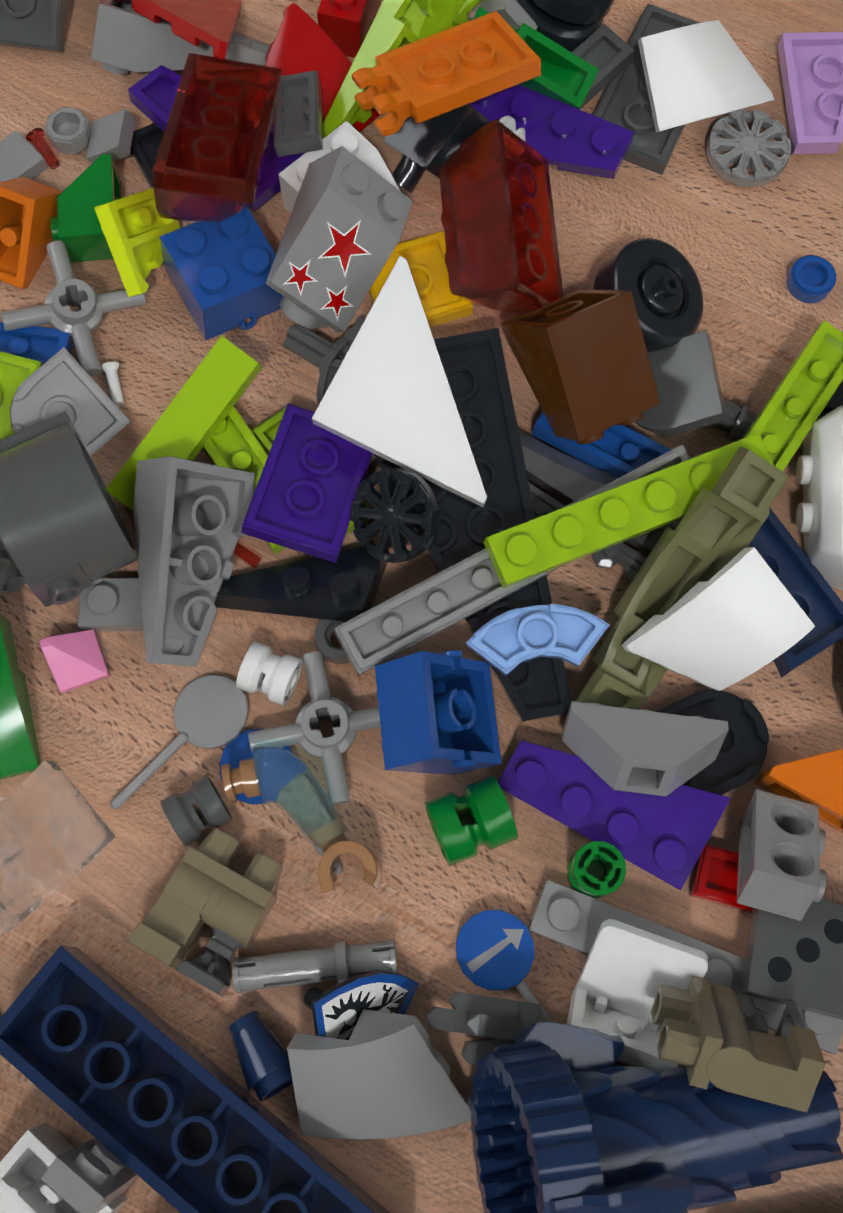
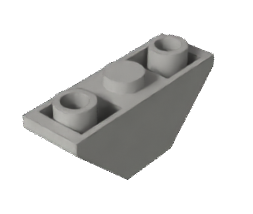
M571 701L562 732V741L613 790L666 797L716 760L729 728L728 721L706 719L701 716H683L654 712L648 709L637 710L606 706L599 703Z

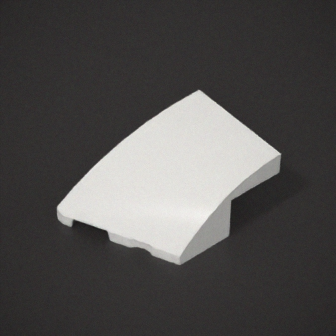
M719 20L684 26L642 37L638 40L656 132L774 100L773 93Z
M755 547L744 548L709 581L698 582L663 615L652 616L621 646L631 654L644 657L674 673L689 677L708 688L721 691L772 662L800 641L815 625Z

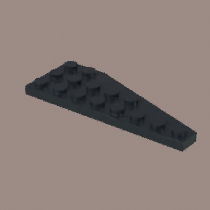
M499 328L434 339L487 495V501L484 507H481L424 479L431 488L438 505V528L431 545L427 548V552L439 573L485 549L486 547L483 542L486 537L535 519ZM374 454L382 470L389 468L404 469ZM393 477L392 485L393 489L395 490L397 479L396 477ZM410 485L406 497L409 498L414 494L416 488L414 485ZM421 503L416 506L417 513L423 514L426 511L425 504ZM415 524L414 529L420 535H423L425 529L420 524ZM547 575L467 617L465 621L471 632L474 634L483 625L507 611L516 608L552 604ZM538 657L520 663L506 676L490 664L521 722L568 714L571 698L562 659Z

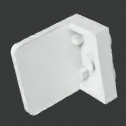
M613 919L605 920L601 924L572 993L567 1024L596 1029L610 1036L620 1035L624 1041L625 1050L618 1061L632 1066L653 1069L677 1068V1063L659 1059L657 1044L662 1026L653 1024L652 1006L660 984L687 991L692 975L703 978L708 969V956L705 952L620 921Z

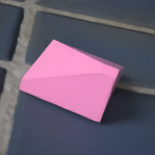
M94 629L51 636L39 640L41 649L61 693L110 676Z

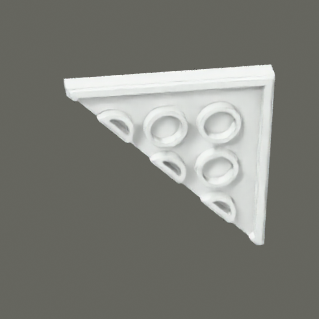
M399 256L312 417L313 424L484 507L487 495L408 262L405 258Z

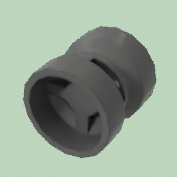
M207 774L195 780L189 791L182 795L173 793L160 801L167 819L185 846L200 839L202 831L208 827H220L232 820L228 808ZM195 803L198 804L203 814L199 813L197 807L195 806Z

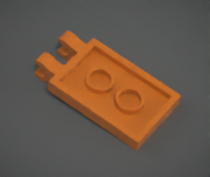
M497 11L375 56L376 66L356 70L352 74V80L359 89L368 87L364 92L354 95L356 102L362 110L375 108L380 115L388 113L383 118L375 120L374 125L382 136H390L395 134L410 116L418 124L541 76V59Z

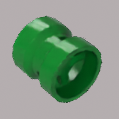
M593 841L582 846L570 857L567 865V879L571 888L592 898H600L616 891L623 883L626 875V862L622 853L614 845L604 841Z

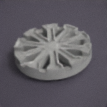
M746 109L729 112L727 116L716 121L710 132L706 145L708 161L720 177L732 184L744 187H757L768 184L783 172L791 154V139L786 134L785 126L777 119L775 121L769 117L770 114L753 109V112L746 111ZM747 123H753L751 130H749ZM761 126L767 129L759 133ZM717 151H729L724 155L717 154ZM731 163L737 166L736 168H733V170H730L727 167ZM763 163H764L765 165H767L768 167H770V168H771V171H769L768 169H766V168L764 167ZM746 169H752L754 176L748 175Z

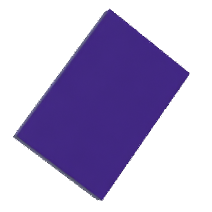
M288 403L244 518L241 533L337 563L351 521V502L355 500V492L359 484L365 479L373 453L313 424L312 417L315 412Z

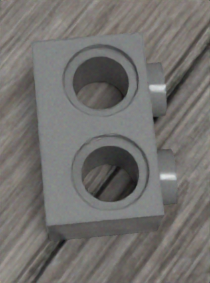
M756 789L740 822L737 903L801 921L812 901L820 902L826 888L827 873L825 870L820 869V857L824 850L826 833L824 830L819 829V806Z

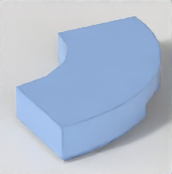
M559 604L516 608L495 617L476 631L466 642V646L505 676L520 663L538 657L559 658L578 667L610 625L597 616L570 606Z

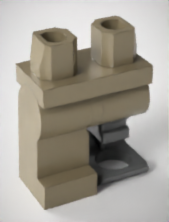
M214 828L201 843L198 850L191 846L188 848L181 860L182 863L170 877L162 894L144 921L138 923L127 941L223 997L231 985L230 967L235 957V951L238 947H251L267 915H269L276 902L273 891L280 878L282 866L264 854L257 852L245 874L241 876L227 868L239 849L240 842L220 829ZM207 924L212 927L214 934L206 944V952L190 961L183 960L203 925Z
M694 975L691 976L687 991L660 984L651 1011L653 1024L662 1026L657 1044L660 1060L685 1065L690 1086L707 1089L709 1081H711L717 1088L726 1092L807 1113L826 1063L813 1030L805 1028L795 1001L789 999L786 1002L775 1035L767 1034L768 1027L764 1015L754 1013L752 1017L746 1016L738 995L731 988L724 985L710 986L708 979Z

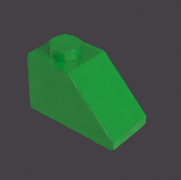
M111 153L101 154L57 197V217H51V232L54 241H63L65 243L70 263L113 259L94 207L122 198L121 180Z

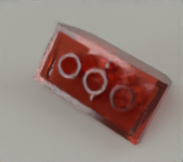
M194 53L188 54L153 168L155 204L160 218L182 221L221 222L241 212L247 203H254L281 87L282 69L223 59L222 61L215 57Z
M495 119L481 127L464 141L440 170L439 177L443 210L441 222L445 232L446 243L445 264L448 269L450 291L453 295L489 309L511 315H522L564 296L548 160L498 119Z

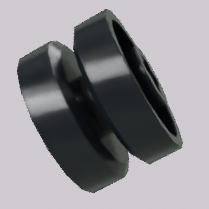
M615 0L516 1L538 26L536 31L573 52L602 26L603 19L609 13Z

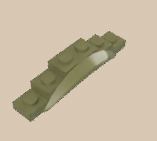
M741 446L739 447L712 491L702 488L676 530L674 531L667 527L613 610L619 618L592 660L598 667L575 702L599 703L606 706L639 709L645 705L667 669L644 657L625 651L621 645L652 616L663 615L698 582L709 581L739 552L749 546L769 516L770 505L789 475L752 451Z

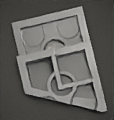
M363 1009L349 1040L295 1033L287 1048L302 1135L330 1139H386L424 1134L471 1121V1097L462 1098L449 1078L451 1067L443 1055L431 1045L430 1036L417 1016Z

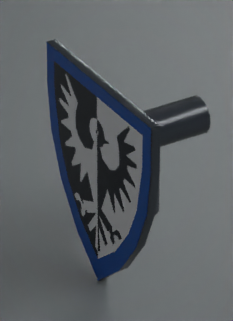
M375 971L356 975L325 992L318 987H312L306 992L303 1002L312 1010L316 1036L349 1040L363 1009L404 1015L419 983L400 973Z

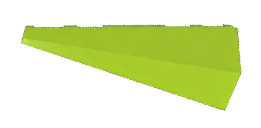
M383 0L322 124V139L346 121L351 125L356 121L365 123L372 116L370 110H362L355 100L354 95L364 92L368 88L359 89L352 80V74L356 70L376 66L375 56L468 22L467 14L481 1L486 0Z

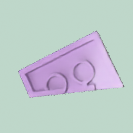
M843 32L782 33L777 46L792 153H837L843 140Z

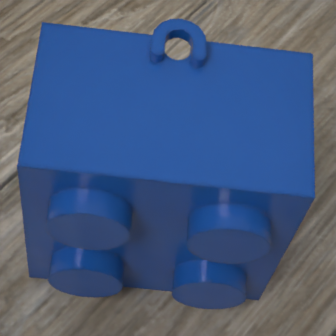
M245 203L160 236L165 271L206 341L239 326L242 330H249L257 324L258 318L281 309L279 301L283 295L266 285L276 254ZM250 318L251 321L245 324L244 320Z
M454 650L440 654L419 651L375 666L385 770L457 775L502 764L489 663L463 658L462 651Z

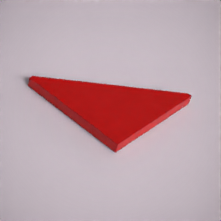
M131 0L132 9L136 13L154 23H160L161 18L170 22L173 34L192 45L200 46L201 40L213 47L212 55L223 61L226 58L240 17L242 0Z

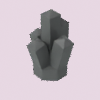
M454 992L449 998L453 1009L433 1006L426 1017L430 1028L488 1037L465 1041L461 1053L466 1062L472 1065L477 1064L488 1052H493L495 1047L515 1044L523 1029L530 1028L533 1022L543 1021L540 1004L462 992Z

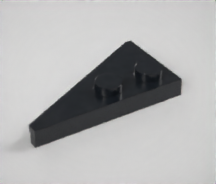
M361 546L340 551L337 563L313 557L230 576L229 579H223L214 604L217 608L347 622L371 609L388 562L377 560L368 554L365 547Z

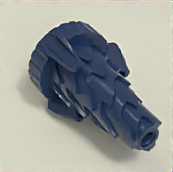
M550 1021L533 1022L530 1028L523 1029L515 1044L495 1047L493 1052H488L481 1058L476 1065V1073H474L471 1130L473 1134L476 1174L484 1213H688L690 1210L735 1201L737 1197L734 1191L774 1184L781 1179L782 1171L843 1159V1153L837 1142L841 1127L839 1108L834 1096L837 1089L825 1071L822 1072L806 1113L726 1092L717 1088L711 1081H709L707 1089L690 1086L686 1068L653 1069L638 1066H614L625 1050L624 1041L620 1035L610 1036L596 1029Z

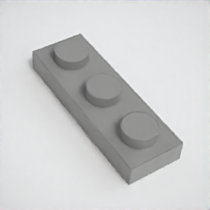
M93 1138L57 1156L40 1179L78 1213H98L125 1193L137 1179L138 1175L96 1138Z

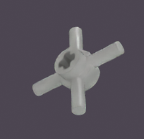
M53 241L46 247L57 285L48 293L43 305L0 312L5 331L50 323L53 328L69 333L73 338L81 367L90 377L99 375L102 369L91 332L100 324L103 313L146 305L145 296L142 293L128 297L126 290L98 294L84 281L75 279L65 243L63 241ZM70 306H77L79 311H70Z
M320 651L310 652L303 655V662L311 701L300 710L296 723L249 732L250 748L252 753L300 743L306 752L312 756L322 758L330 805L345 804L350 802L351 799L342 754L351 747L358 731L381 727L379 707L353 712L345 702L331 697L323 654ZM323 718H330L333 725H340V727H332L334 735L328 738H323L320 730H313V728H320L319 720Z

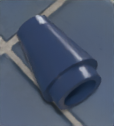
M258 1011L250 1012L230 1025L229 1031L233 1036L232 1040L248 1092L255 1091L259 1101L262 1102L274 1097L293 1084L287 1048L266 1022L261 1019Z

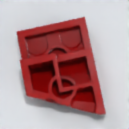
M293 2L283 12V21L275 40L270 44L265 57L266 63L262 72L258 74L251 94L274 126L273 78L317 70L321 81L323 124L352 63L324 30ZM375 108L370 109L372 116L365 123L356 121L352 125L358 132L362 131L380 115Z

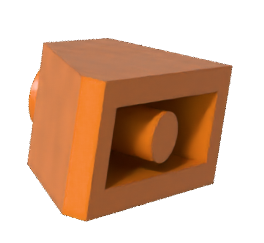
M26 177L0 182V281L21 289L29 287L48 253L46 246L54 241L51 232V217H57V197L63 191Z
M843 748L773 766L758 776L755 784L773 794L819 806V820L843 833Z

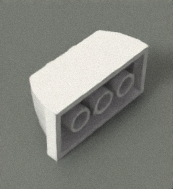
M840 406L817 420L803 440V455L799 456L796 466L797 483L803 485V503H799L797 508L796 527L798 532H803V551L811 560L812 565L817 568L831 587L843 590V406Z

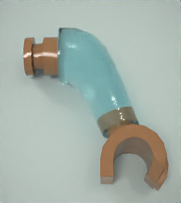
M260 746L253 748V758L239 761V767L232 769L230 763L221 765L224 790L229 802L237 801L238 794L245 793L247 798L261 795L264 804L274 803L281 806L303 830L315 848H322L324 853L318 865L321 893L336 890L333 878V865L340 856L349 853L357 855L361 859L365 873L363 881L378 889L382 879V867L378 857L365 845L347 840L345 833L348 832L347 827L315 776L301 759L289 750L274 746Z

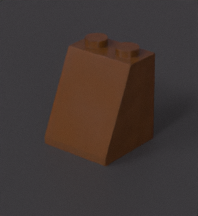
M580 289L500 324L503 334L555 436L574 440L577 444L591 443L601 439L604 436V430L614 425L635 423L644 417V411L661 404L631 291Z

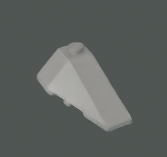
M101 0L99 3L91 59L102 62V68L109 72L123 75L128 74V70L133 72H152L160 65L175 71L264 67L266 63L265 57L270 45L238 32H234L226 58L222 61L212 55L213 47L202 40L200 46H194L173 34L170 22L161 18L160 23H154L136 13L132 9L131 0Z
M170 456L137 461L133 515L146 663L197 666L217 613L214 604L217 593L220 590L223 579H229L235 564L230 562L238 539L245 537L241 530L253 496L254 473Z

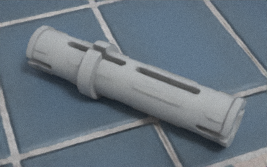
M394 939L347 945L345 940L335 942V947L255 957H235L233 959L235 967L233 968V982L236 993L325 981H338V984L356 975L375 971L398 973Z

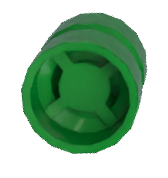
M493 775L466 785L463 796L458 797L453 792H449L424 802L433 832L449 867L475 857L480 845H484L492 850L518 839V832L511 810L500 785ZM470 817L473 825L462 826L461 822L465 818Z

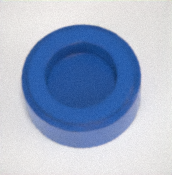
M803 256L793 264L787 276V288L791 295L801 302L818 303L824 300L834 287L836 272L832 264L820 256Z

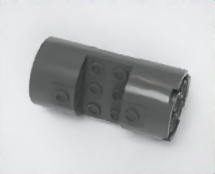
M66 411L0 440V593L6 594L17 591L27 583L30 590L45 607L52 604H65L76 599L82 590L93 586V581L138 559L136 549L110 494L105 490L106 486Z

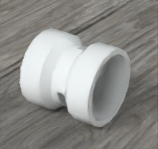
M255 641L249 647L242 661L236 680V687L251 694L256 691L267 694L271 702L284 707L289 702L297 686L303 668V659L290 654L281 657L274 654L270 646Z

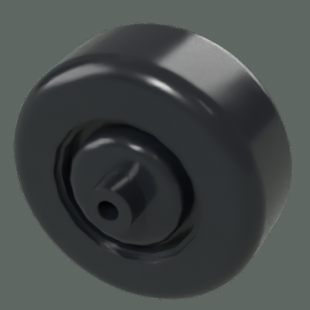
M653 238L634 240L605 259L595 275L593 290H628L632 292L647 353L672 347L681 338L694 334L698 329L704 306L701 284L690 262L672 245Z

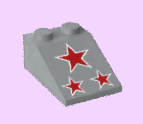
M343 146L309 163L266 285L338 333L345 331L398 244L413 201Z

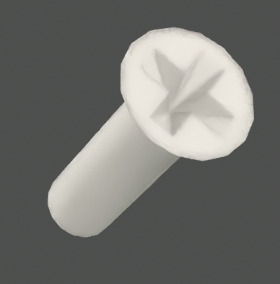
M106 362L100 366L106 373L111 400L117 407L124 405L117 372L121 364L119 362Z

